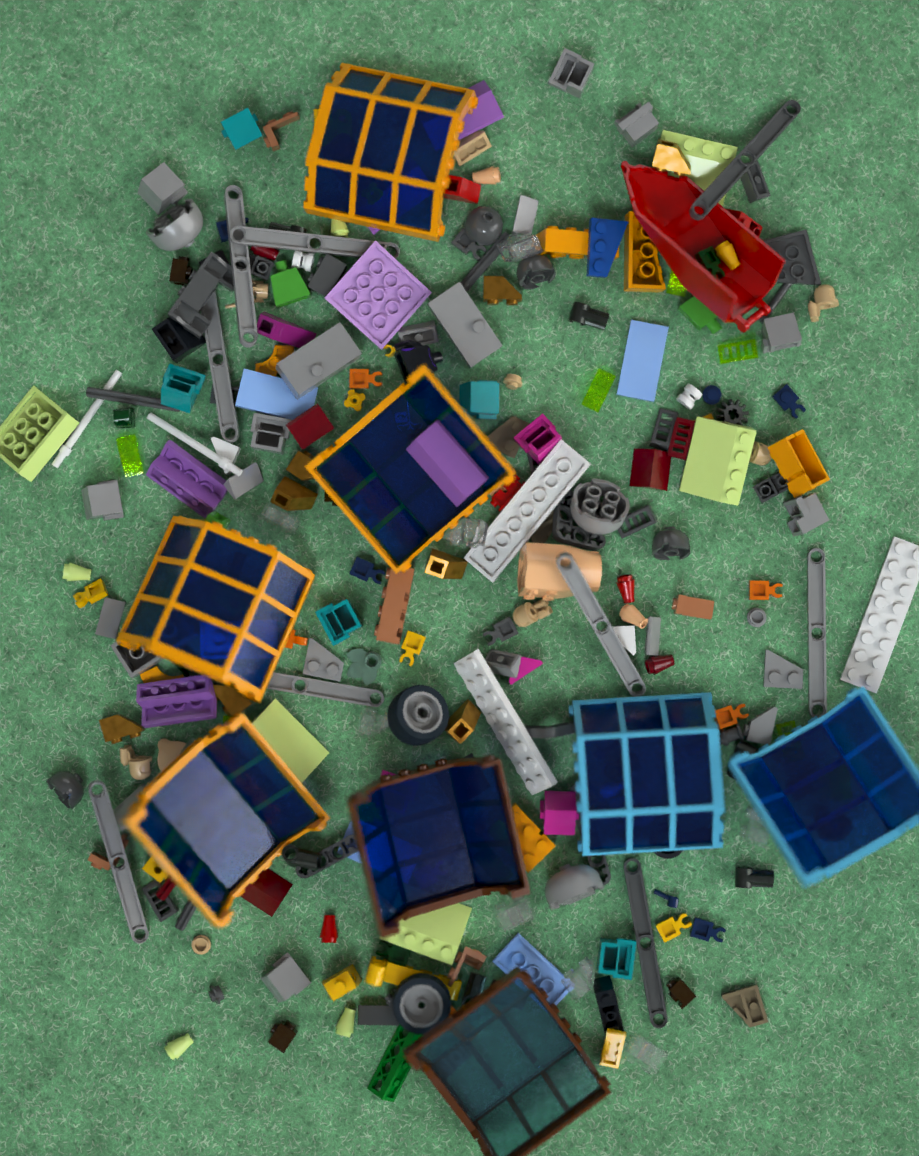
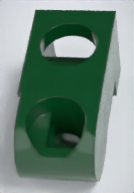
M134 408L113 410L115 427L118 429L135 428Z

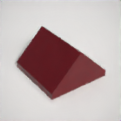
M318 403L286 424L302 450L334 429Z
M634 448L629 486L667 491L671 457L667 456L668 452L657 449Z
M268 868L258 874L259 878L254 883H249L244 888L245 892L240 897L272 917L293 884Z

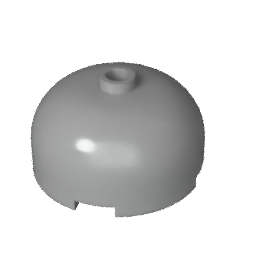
M186 199V204L174 205L154 221L153 229H147L146 234L158 248L164 251H175L183 247L187 248L195 242L194 239L199 235L203 227V215L193 199ZM170 214L174 221L171 222L167 215Z
M591 479V482L580 483L575 488L570 503V511L576 524L583 530L598 535L609 534L616 531L624 523L630 508L629 499L620 492L621 488L614 483L602 479ZM601 495L604 496L603 502H599Z
M567 864L560 867V871L551 876L547 881L545 897L550 909L555 910L560 908L559 905H570L595 894V890H602L605 887L594 868L583 864L575 866Z

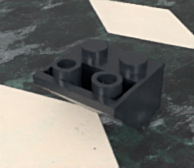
M170 317L152 328V331L175 363H178L206 344V339L203 335L200 339Z

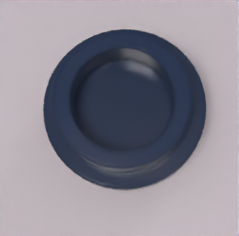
M713 385L706 387L702 393L703 400L710 405L718 403L722 396L721 390Z

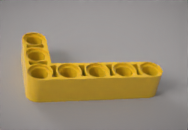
M371 956L365 978L366 983L374 986H382L383 981L399 985L405 978L413 974H431L439 978L446 985L451 1000L454 1001L458 1000L463 981L458 979L450 987L448 986L450 979L445 975L439 974L437 976L423 969L419 971L413 969L412 966L397 965L386 959H376V956Z

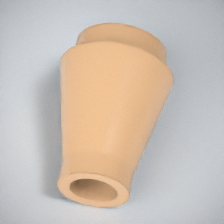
M491 166L472 173L473 182L477 184L496 185L501 182L499 167Z
M626 604L621 608L619 616L622 621L641 629L646 627L648 619L634 605Z

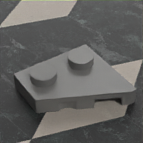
M310 638L303 674L341 681L344 662L316 640Z
M765 650L763 687L802 689L803 669L775 653Z

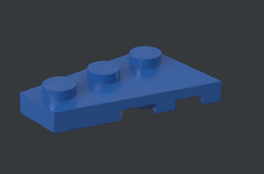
M600 218L589 219L586 276L606 278L608 276L628 221Z

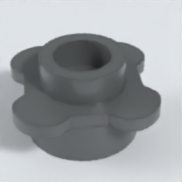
M219 985L215 987L209 986L211 991H208L211 1001L220 1004V1001L224 1000Z

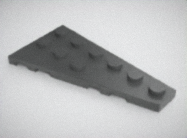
M806 229L764 240L767 245L785 259L776 283L821 285Z

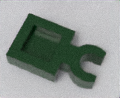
M712 246L694 255L698 263L716 279H721L725 276L724 271L718 267L721 262Z
M380 940L379 944L383 945L385 950H376V954L379 956L389 955L387 961L406 966L411 950L395 944L389 946L386 941Z

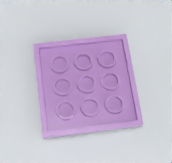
M374 241L324 299L382 350L432 292L377 241Z

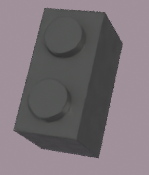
M329 254L319 259L316 265L318 267L316 273H312L307 280L309 290L323 298L338 283L348 268L347 264Z

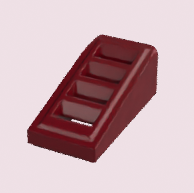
M676 417L667 456L686 461L695 421ZM679 425L688 426L690 428L689 430L679 428ZM677 432L687 434L688 436L687 438L678 436ZM675 440L686 442V445L677 444ZM673 447L683 449L684 453L673 451Z

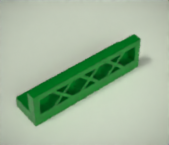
M400 1024L367 1087L368 1090L380 1099L390 1102L395 1101L412 1067L405 1058L403 1050L423 1036L409 1032L407 1037L403 1038L402 1032L404 1028ZM396 1045H399L400 1051L398 1055L394 1056V1048ZM390 1062L391 1069L386 1073L385 1066ZM382 1079V1087L379 1091L375 1086L378 1080Z

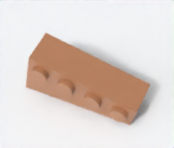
M387 568L385 579H388L387 587H383L381 598L385 599L383 606L380 605L378 617L381 618L379 625L376 624L374 636H377L376 640L400 644L415 569L409 568L404 573L400 570L396 574L392 568Z

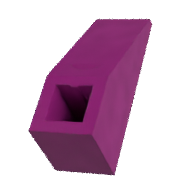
M265 311L260 314L257 321L258 334L297 348L306 345L315 339L317 335L315 332Z

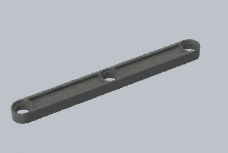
M788 100L692 204L689 214L694 220L704 219L798 116L801 107L797 101ZM787 106L794 107L796 112L794 114L789 113ZM741 156H747L750 159V163H743ZM694 207H701L704 213L702 215L697 214Z
M628 858L624 861L623 869L649 1018L655 1028H663L667 1024L668 1018L641 864L636 858ZM630 861L637 863V869L634 872L627 870V863ZM644 937L649 938L651 941L650 946L647 948L640 946V940ZM656 1014L664 1016V1021L661 1024L654 1023L653 1017Z

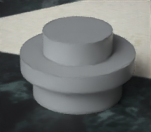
M760 608L751 609L747 614V621L753 627H760L766 622V613Z

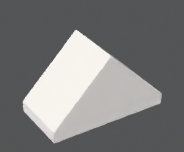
M212 437L211 441L216 453L221 457H227L232 461L231 463L235 464L241 448L219 438ZM228 469L224 470L226 475L231 473Z
M635 626L613 627L625 650L634 656L636 653Z

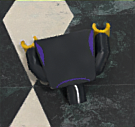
M412 340L397 343L393 347L391 345L383 347V349L391 348V352L385 354V356H395L406 385L409 383L408 377L423 364H426L434 374L438 370L436 364L443 362V356L440 351L432 353L428 345H422ZM426 377L409 394L411 396L412 394L416 395L426 389L431 380Z

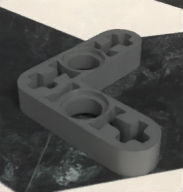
M570 490L554 509L552 536L557 542L590 551H598L605 546V537L589 533L580 527L572 525L573 517L570 511V503L573 492ZM560 511H564L566 513V520L560 517ZM576 533H579L582 536V542H579L576 539Z
M582 720L583 731H585L584 721ZM574 721L550 726L524 725L531 738H555L575 733Z

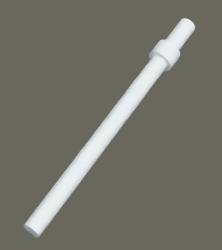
M115 370L103 389L112 390L122 373ZM95 399L65 445L62 444L59 454L52 462L53 466L58 468L64 458L70 455L72 452L71 448L104 400Z
M152 412L148 414V420L218 463V466L222 469H228L237 476L242 474L243 470L231 463L232 461L227 457H221Z

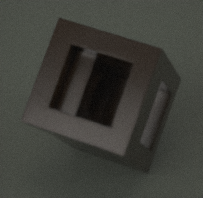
M179 256L178 259L173 258L169 279L171 284L185 286L189 284L188 278L193 271V267L189 263L190 258Z
M673 977L666 984L670 990L668 994L675 1002L680 1001L678 1005L681 1009H684L696 997L695 993L680 977L677 979Z

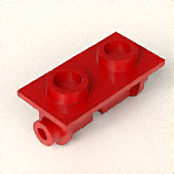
M516 474L514 475L515 480L507 486L503 485L507 490L506 493L499 489L491 497L490 504L494 507L498 505L500 507L498 511L506 507L511 498L525 483H519L520 478Z

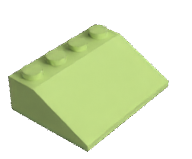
M666 130L662 131L660 140L678 144L691 166L690 175L685 174V176L704 191L733 161L738 148ZM666 170L668 171L667 175L679 178L680 175L674 174V171ZM725 196L718 202L721 206H723Z
M33 385L0 426V458L18 474L32 482L77 427L79 422Z
M696 416L679 491L738 506L757 431L752 427Z
M276 698L251 722L301 783L329 754L323 745ZM244 730L234 739V743L250 759L261 753L260 749ZM266 757L256 763L280 788L288 784ZM292 789L286 794L289 796L294 790Z
M403 883L407 902L433 894ZM398 889L389 913L401 905ZM457 903L411 917L406 921L402 919L399 921L401 933L383 938L382 940L452 965L472 908Z

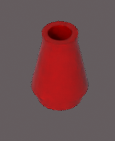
M632 574L618 576L616 584L623 603L635 602V579L632 578Z
M324 915L319 937L321 938V943H337V938L339 937L335 915Z

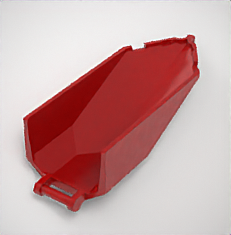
M623 161L621 169L634 216L682 286L723 322L735 323L739 331L743 333L762 316H767L771 312V308L762 299L775 286L785 259L719 203L716 204L704 219L694 220L689 214V209L704 190L687 176H679L677 178L667 175L668 171H659L641 164L633 166L627 161ZM694 207L697 214L702 215L704 213L701 207ZM728 240L730 244H733L740 265L730 270L719 258L721 263L718 267L724 271L725 276L721 279H716L698 263L694 255L711 246L715 250L717 246ZM756 306L758 310L745 320L742 316Z

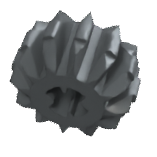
M729 399L728 405L726 402H722L723 408H717V412L722 414L717 415L716 419H722L723 422L743 426L742 422H748V419L743 416L748 415L749 412L742 411L746 407L745 404L741 407L738 406L740 400H736L733 405V400ZM732 411H735L734 415L737 416V418L735 417L731 420L728 412L731 413Z

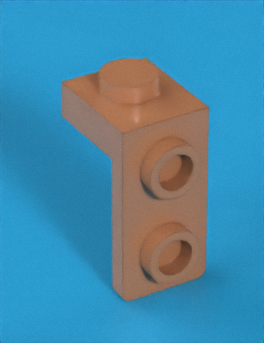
M291 111L284 114L283 118L277 121L272 119L265 123L263 130L266 136L263 139L267 148L271 147L273 152L280 149L273 131L299 120L298 112L293 113Z
M678 594L676 598H673L671 609H674V614L711 620L714 601Z
M126 833L121 836L124 850L129 843V840H127L128 834ZM96 852L90 854L88 861L92 862L91 865L100 870L102 868L106 870L111 869L108 858ZM120 857L114 859L113 865L115 867L117 866Z
M467 946L462 952L459 951L454 960L457 964L455 968L452 967L447 976L450 979L448 986L451 987L456 980L462 963L480 970L487 956Z

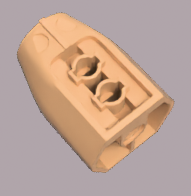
M526 542L519 551L518 596L526 600H534L537 597L542 598L544 601L574 596L556 563L557 556L563 552H568L573 556L592 592H597L602 576L601 555L596 551H585L567 545ZM567 557L562 558L560 565L566 567L570 564L571 560Z

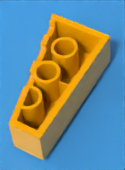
M629 211L625 215V221H628L624 232V291L663 292L666 290L665 282H663L657 248L634 216V212Z
M547 226L546 229L536 234L535 254H551V258L569 255L570 259H583L584 255L588 256L589 229L577 231V228L567 227L565 230L558 229V226ZM619 247L614 260L619 258Z

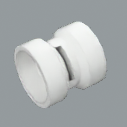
M295 251L292 268H304L305 271L311 272L315 253Z
M688 383L684 388V392L679 394L676 400L691 410L694 407V402L699 400L703 394Z

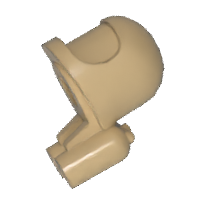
M824 284L815 289V302L810 301L808 303L811 322L819 321L821 310L839 306V301L835 298V290L831 285Z
M755 441L749 462L760 466L767 465L772 459L767 448L769 446Z
M541 599L534 604L526 602L513 611V620L517 626L527 627L538 619H543L552 614L553 611L548 606L549 601Z
M124 745V747L120 748V762L123 766L129 764L130 775L134 779L143 780L151 775L150 761H152V756H136L132 745Z

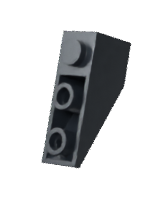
M610 975L592 979L605 1035L607 1028L624 1031Z

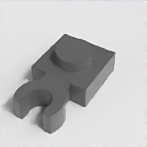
M464 228L461 229L451 242L453 246L465 255L471 252L473 258L477 261L480 260V257L476 252L481 250L486 253L487 251L484 246L476 245L477 242L474 240L471 241L467 237Z
M508 617L494 624L495 631H486L483 633V637L488 634L491 635L493 639L487 644L493 645L497 638H500L501 642L519 633L512 619Z

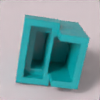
M248 108L221 121L224 128L221 133L224 138H229L235 150L263 136L256 124L258 121L255 113L251 114Z
M169 363L163 376L161 404L190 413L205 382L206 375Z
M478 380L460 384V406L469 416L476 415V419H497V414H499V383L497 381Z
M349 599L336 605L331 603L315 612L333 646L348 639L350 633L363 627Z
M600 938L596 967L598 973L610 974L613 978L632 980L637 941L617 938V940Z

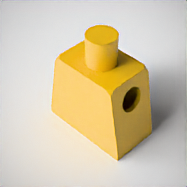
M351 964L321 983L331 1000L335 1001L358 987L362 979L354 965Z

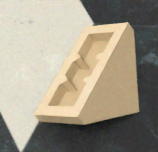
M484 130L476 131L460 139L459 149L454 152V157L459 166L492 147Z

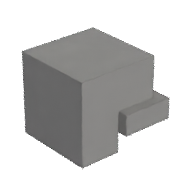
M564 48L548 84L580 99L593 72L594 63Z
M650 102L643 106L638 103L636 108L614 122L618 132L623 135L632 148L658 128L659 122L652 114L653 106Z
M163 162L141 179L138 194L159 215L170 206V203L174 206L183 199L188 191L184 188L185 184Z
M794 312L763 320L761 329L763 335L761 348L763 353H771L801 345L802 337Z
M254 413L250 430L253 433L250 447L255 450L283 455L286 439H289L290 435L286 424L292 420Z
M117 480L98 482L97 485L86 486L81 490L86 520L103 517V520L106 521L124 517Z
M816 493L783 502L792 519L787 522V525L793 537L803 535L829 521Z
M288 952L272 964L273 969L260 978L279 1003L286 1001L293 994L297 995L311 984Z

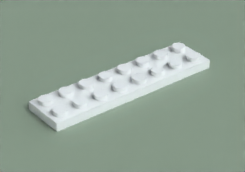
M560 440L469 550L464 559L493 583L589 468L591 463L566 442Z
M895 536L893 537L840 680L860 688L864 686L866 690L877 693L919 582L918 545Z
M479 649L453 663L531 795L558 783Z

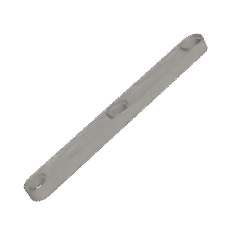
M230 185L225 190L224 203L238 333L242 346L250 348L255 345L258 339L249 250L248 245L235 244L229 237L233 227L246 226L243 196L238 186ZM235 191L238 197L232 199L228 196V192ZM241 230L233 232L235 240L243 239L244 234ZM243 262L246 268L239 270L235 264ZM251 334L254 340L247 342L244 340L243 335Z
M235 226L229 234L230 240L239 245L360 258L374 242L372 240L246 226ZM241 230L244 234L243 239L235 240L233 232ZM313 238L320 241V247L317 249H313L310 246L309 242ZM377 241L385 250L387 247H393L396 250L395 259L399 256L400 250L395 243Z
M215 289L201 309V314L211 321V324L205 331V339L222 438L226 442L233 443L238 440L240 432ZM222 355L223 362L215 364L213 362L214 356ZM230 428L235 430V436L231 439L225 436V432Z
M814 548L807 553L808 711L811 717H815L816 715L813 714L812 708L817 704L820 705L823 709L822 713L817 716L820 718L827 712L825 553L819 548ZM817 551L821 554L819 562L811 560L812 552ZM814 628H819L822 631L819 639L812 637L811 633Z
M568 552L560 553L556 558L558 569L626 688L634 697L644 695L646 692L644 681L573 556ZM565 557L571 560L570 564L566 567L560 565L561 559ZM600 621L607 623L606 628L603 630L596 628L597 623ZM634 684H641V690L637 692L632 691Z
M232 665L230 668L231 673L255 687H261L267 673L265 670ZM274 672L267 689L371 707H378L384 702V695L379 690ZM297 680L305 682L306 687L304 690L298 691L295 688ZM373 693H378L381 696V701L378 704H374L370 700V696Z
M94 780L89 784L88 792L129 932L134 942L144 943L148 939L149 932L107 788L102 781ZM100 784L103 787L100 794L92 793L94 785ZM117 857L124 859V863L120 867L113 865V861ZM143 929L145 935L142 938L134 937L136 930Z

